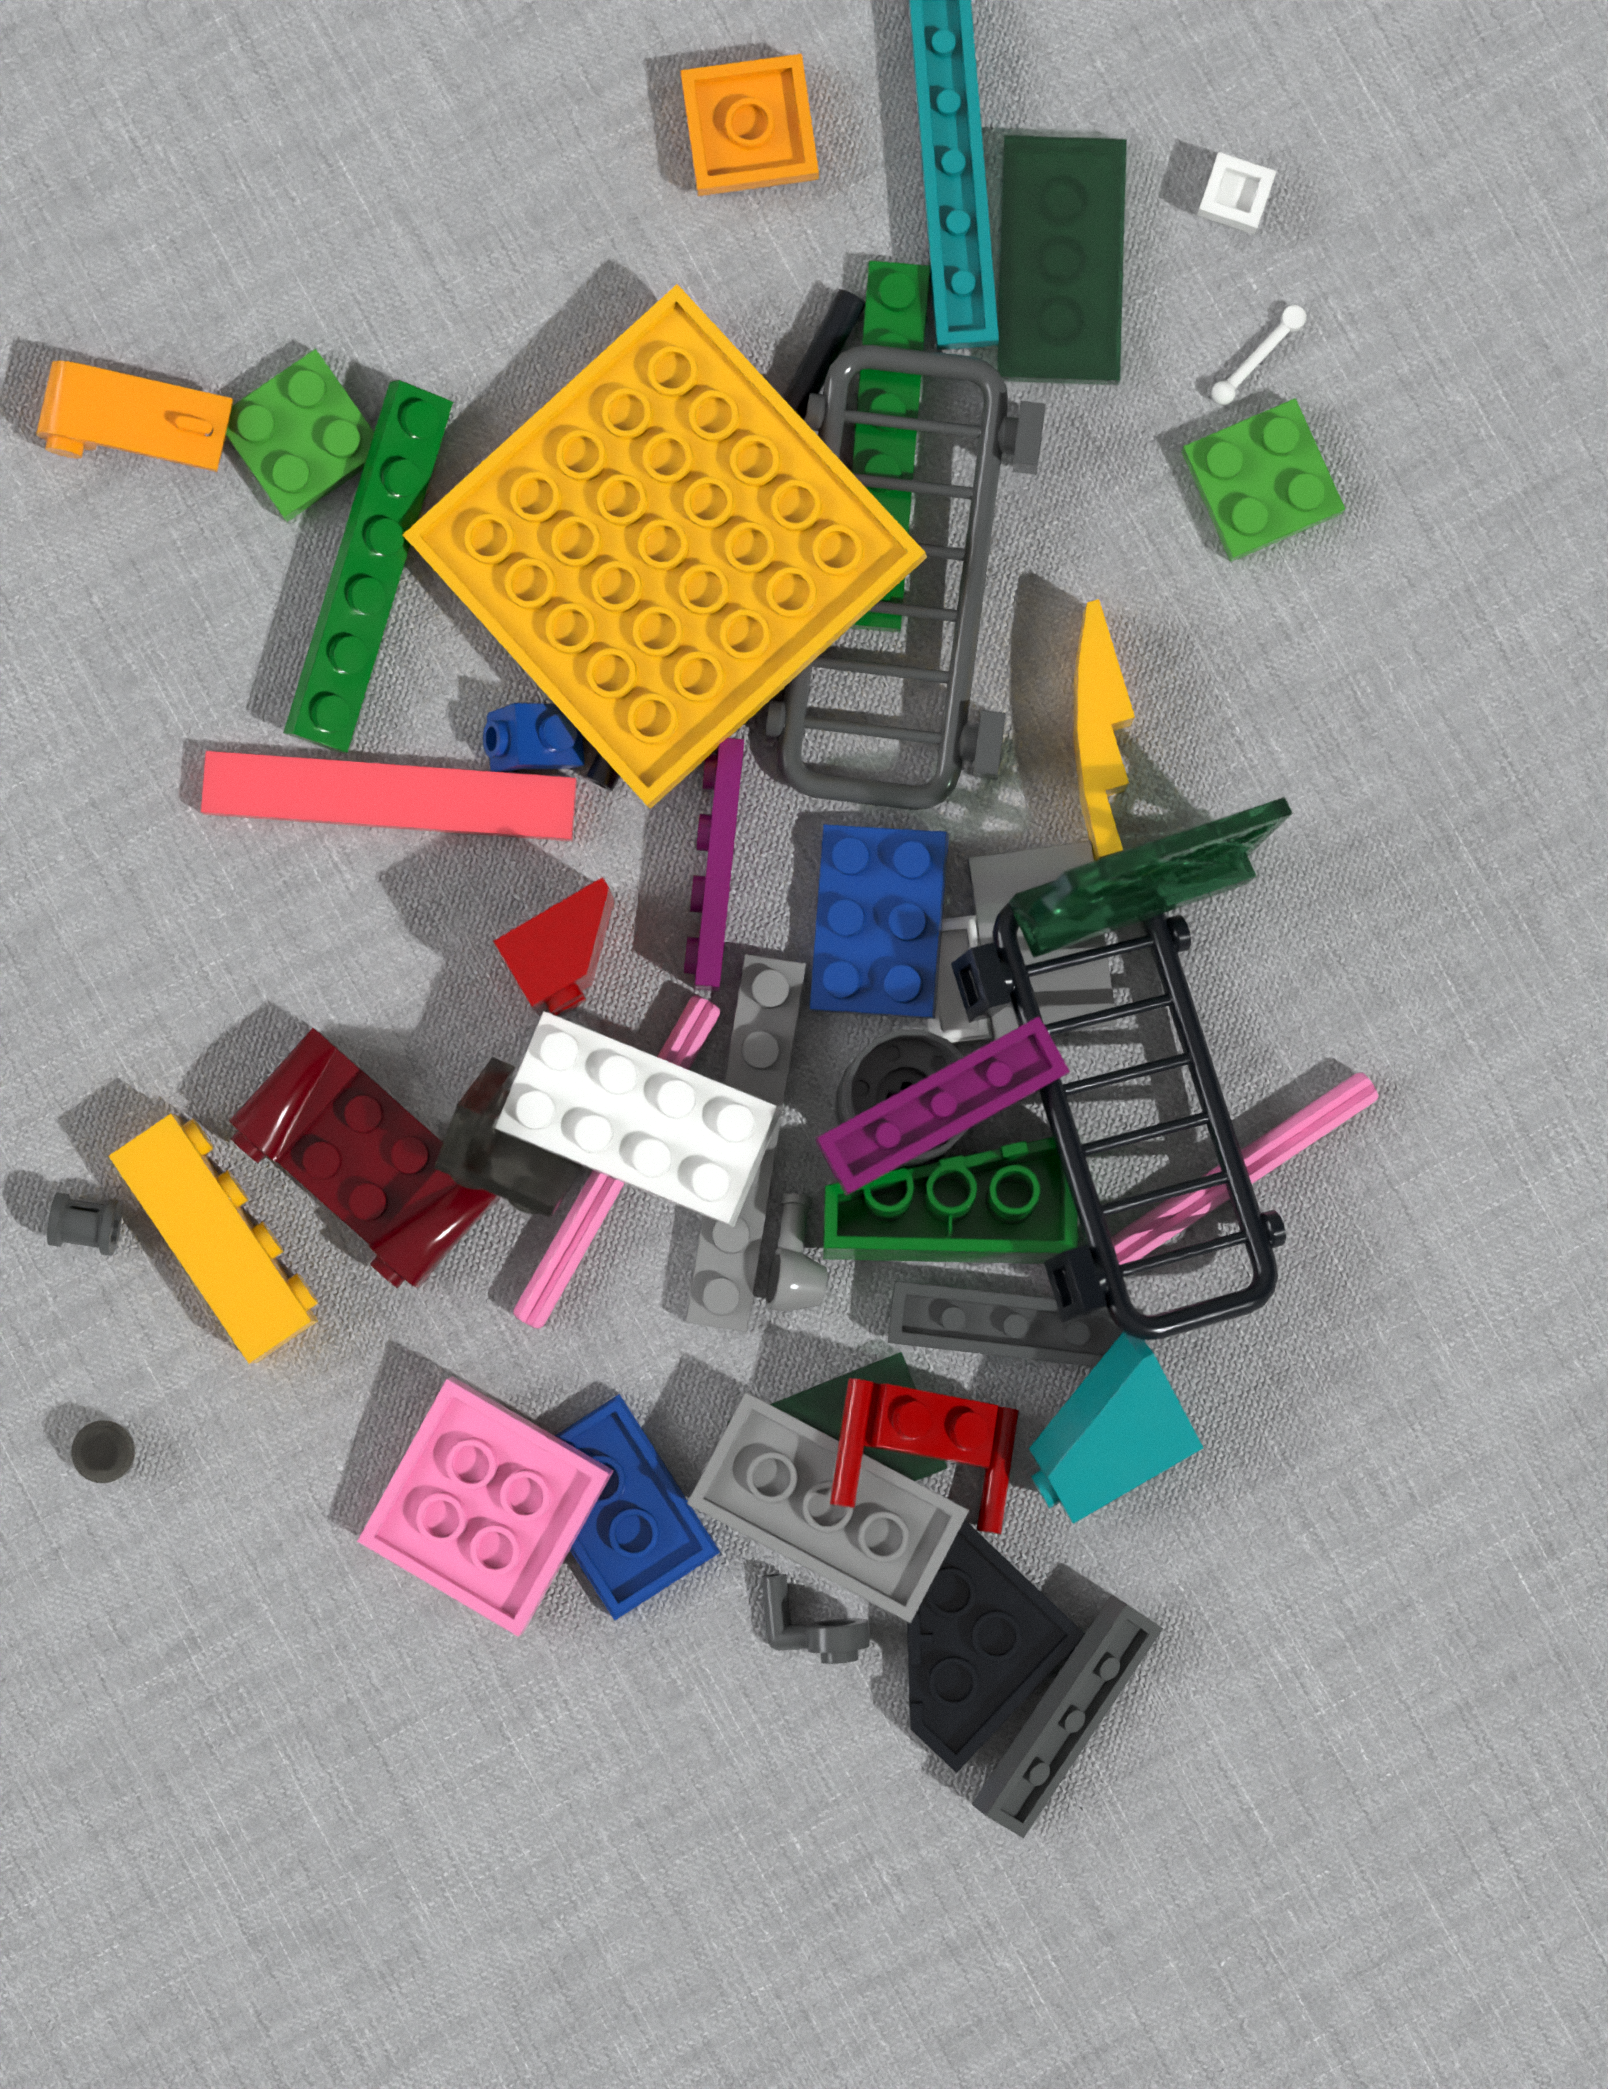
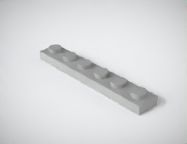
M748 954L744 956L724 1085L778 1106L781 1114L734 1228L704 1215L702 1216L686 1323L742 1332L748 1331L804 982L805 963Z

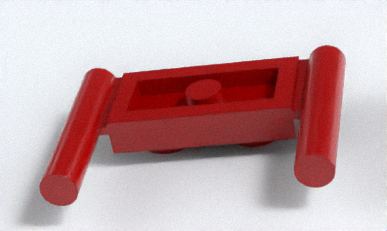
M849 1378L830 1505L855 1508L864 1446L985 1468L976 1531L1001 1535L1019 1410L907 1387Z

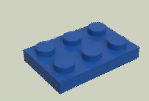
M823 825L810 1010L816 1012L935 1019L949 834L947 832Z

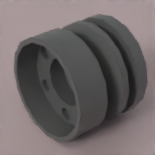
M898 1029L875 1038L845 1069L838 1085L835 1099V1118L838 1125L894 1096L900 1089L905 1090L960 1060L964 1055L949 1040L927 1030ZM967 1130L894 1170L902 1168L911 1169L935 1161L953 1146Z

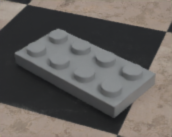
M745 1392L687 1504L911 1623L969 1510L864 1454L862 1456L855 1508L830 1505L839 1441Z

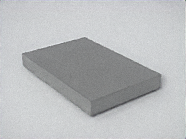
M1091 841L968 857L967 861L980 945L993 943L992 930L996 917L1007 903L1021 896L1096 879ZM1100 903L1023 922L1018 928L1017 937L1025 965L1106 946ZM1108 958L1029 977L1044 1025L1115 1007ZM1011 1003L990 1017L993 1041L1018 1028ZM1117 1019L1072 1031L1116 1026Z

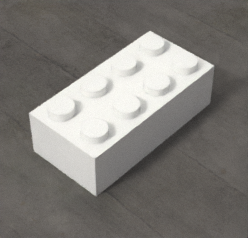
M543 1011L495 1128L506 1135L734 1228L781 1111L776 1105Z

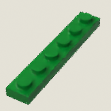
M869 261L862 345H881L923 351L930 265ZM873 369L861 370L857 411L918 418L921 375ZM856 423L852 473L913 480L917 431ZM866 487L909 534L912 492ZM905 578L880 601L903 603ZM868 611L849 629L900 633L902 616Z
M401 380L389 382L283 734L338 753H348L409 551L410 543L403 534L418 521L453 401Z

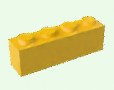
M169 1114L110 1154L109 1158L248 1364L258 1363L318 1322L311 1308L319 1302L299 1273L289 1278L276 1259L278 1255L284 1252L283 1248L269 1227L263 1221L254 1226L242 1209L241 1205L249 1201L233 1174L226 1170L219 1175L206 1155L214 1147L200 1125L193 1118L184 1123L180 1116Z

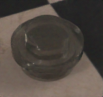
M100 1420L84 1426L73 1441L71 1450L73 1464L84 1478L92 1482L109 1483L116 1481L130 1470L134 1462V1440L125 1427L114 1421Z

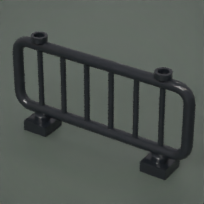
M1115 874L1021 896L1007 903L996 917L992 930L993 943L972 947L951 963L969 1023L990 1018L1010 1003L1018 1027L1038 1016L1043 1022L1029 977L1150 947L1165 994L1045 1024L1044 1026L1049 1035L1052 1036L1169 1006L1184 1052L1063 1084L1060 1078L1038 1090L1087 1244L1066 1250L1044 1262L1062 1323L1087 1316L1106 1306L1114 1323L1127 1335L1141 1340H1156L1244 1316L1262 1308L1275 1292L1278 1270L1273 1248L1284 1245L1286 1231L1282 1218L1275 1210L1261 1213L1178 955L1180 952L1189 950L1191 945V935L1186 920L1181 915L1166 917L1163 905L1155 890L1142 879L1129 874ZM1121 898L1134 904L1139 912L1146 936L1025 965L1017 937L1018 928L1025 921ZM1188 1065L1202 1109L1201 1113L1100 1140L1081 1143L1067 1096ZM1207 1125L1221 1172L1100 1204L1086 1156L1193 1127ZM1226 1184L1240 1232L1119 1264L1104 1216ZM1245 1244L1252 1266L1253 1277L1250 1285L1243 1290L1154 1315L1142 1314L1134 1308L1124 1280L1125 1276Z

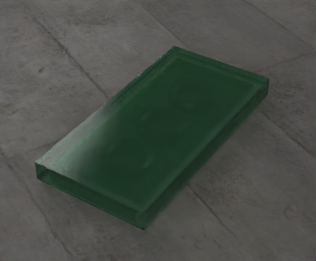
M1004 135L998 303L999 342L997 346V371L1000 372L1004 382L1119 385L1127 139Z

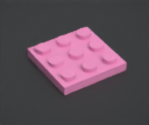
M451 1376L443 1384L357 1542L519 1637L526 1630L614 1470Z

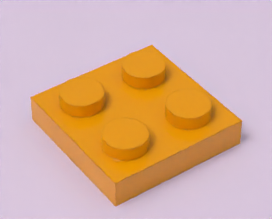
M802 53L680 70L698 196L819 180Z

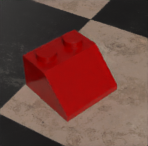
M603 877L493 941L531 1007L539 1016L543 1014V1011H550L552 1015L560 1017L587 1000L582 991L593 985L614 905V898Z

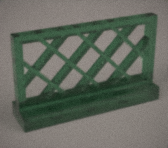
M1283 797L1064 871L1054 881L1016 893L1009 901V904L1033 958L1249 884L1256 877V873L1248 856L1293 813L1286 798Z

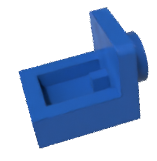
M513 703L487 714V723L483 731V746L485 753L490 759L491 772L507 773L516 769H575L585 765L582 733L555 704Z

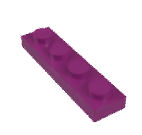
M726 738L719 744L718 753L710 754L705 759L702 789L714 790L712 815L700 813L696 851L708 852L706 876L693 875L690 912L702 913L700 937L687 936L684 974L696 975L695 990L720 991L744 739Z
M1038 1016L815 1139V1142L845 1196L1060 1079L1067 1075L1070 1070L1041 1018Z

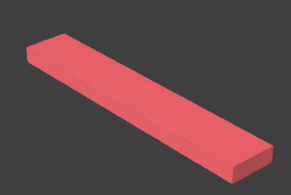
M206 751L201 813L214 816L572 842L577 779L574 777Z

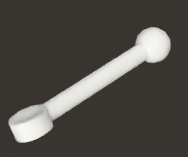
M1297 305L1287 307L1281 315L1279 326L1229 379L1214 384L1211 394L1216 403L1225 405L1232 402L1235 398V389L1289 332L1299 331L1306 322V313L1303 308Z

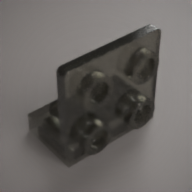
M492 1057L458 1102L434 1168L451 1175V1178L461 1186L470 1189H484L507 1199L514 1208L522 1212L551 1217L579 1176L583 1166L506 1135L495 1128L510 1093V1089L507 1088L515 1066Z

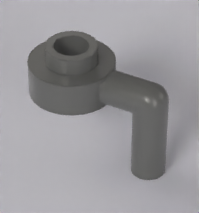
M786 1574L761 1576L767 1642L771 1648L775 1650H807L810 1653H820L821 1663L839 1664L857 1661L859 1659L858 1650L870 1646L867 1619H833L810 1624L791 1625Z

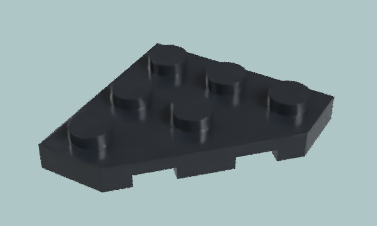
M966 1520L962 1523L911 1623L907 1622L910 1729L956 1773L1079 1643L1085 1634Z

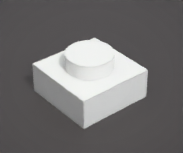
M1218 152L1197 216L1255 235L1277 171Z

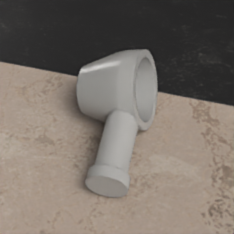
M796 1193L782 1194L781 1205H783L778 1248L774 1253L767 1281L766 1304L768 1309L794 1311L820 1306L823 1301L827 1284V1268L802 1254L808 1209L812 1207L813 1198L810 1196Z

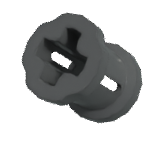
M57 1192L51 1205L47 1226L48 1245L61 1247L63 1243L95 1247L99 1248L101 1255L112 1256L117 1247L121 1230V1201L111 1199L104 1205L72 1200L69 1194Z

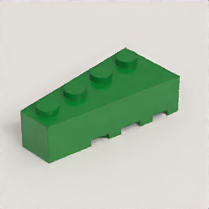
M1053 1137L1031 1142H1017L1001 1146L1000 1149L969 1156L959 1155L941 1159L937 1163L911 1169L893 1170L845 1196L839 1183L825 1186L823 1259L1044 1264L1050 1258L1066 1250L1078 1247V1215Z

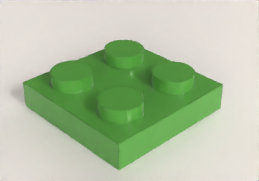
M316 349L232 405L226 436L286 522L363 471L374 435L373 429Z
M1296 398L1187 444L1181 450L1230 562L1342 515L1346 510Z

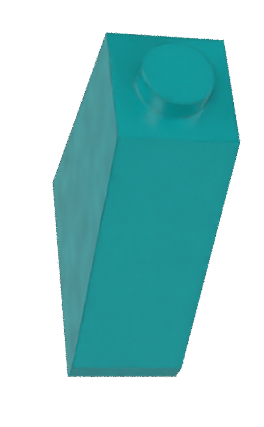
M1122 1332L1029 1448L1040 1468V1471L1031 1475V1479L1049 1509L1060 1503L1073 1524L1203 1449L1155 1354L1144 1340Z

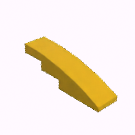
M1099 599L1087 602L1082 615L1074 671L1073 743L1079 797L1095 864L1118 858L1123 851L1107 797L1124 792L1129 785L1113 731L1129 727L1135 718Z

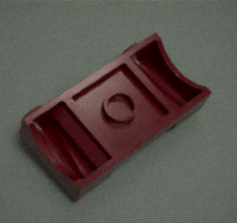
M312 1028L229 1120L238 1130L230 1139L258 1164L265 1156L279 1163L365 1240L372 1251L377 1254L370 1265L397 1289L405 1280L413 1287L420 1288L460 1239L502 1196L315 1028Z

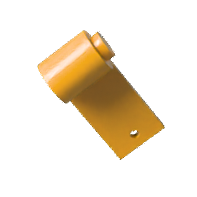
M58 360L53 361L51 364L36 435L47 441L45 450L68 458L81 459L83 450H96L97 445L218 472L233 398L85 364Z

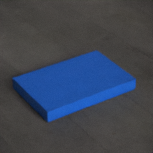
M621 1394L555 1435L557 1438L614 1470L570 1549L614 1621L721 1552L693 1507L687 1504L688 1499Z

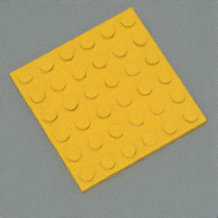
M678 284L403 534L407 541L650 809L719 747L720 743L734 734L927 558L926 552Z

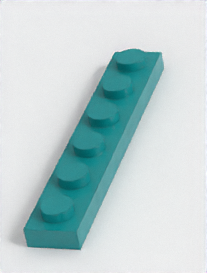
M908 0L936 348L938 351L998 346L999 334L971 0Z

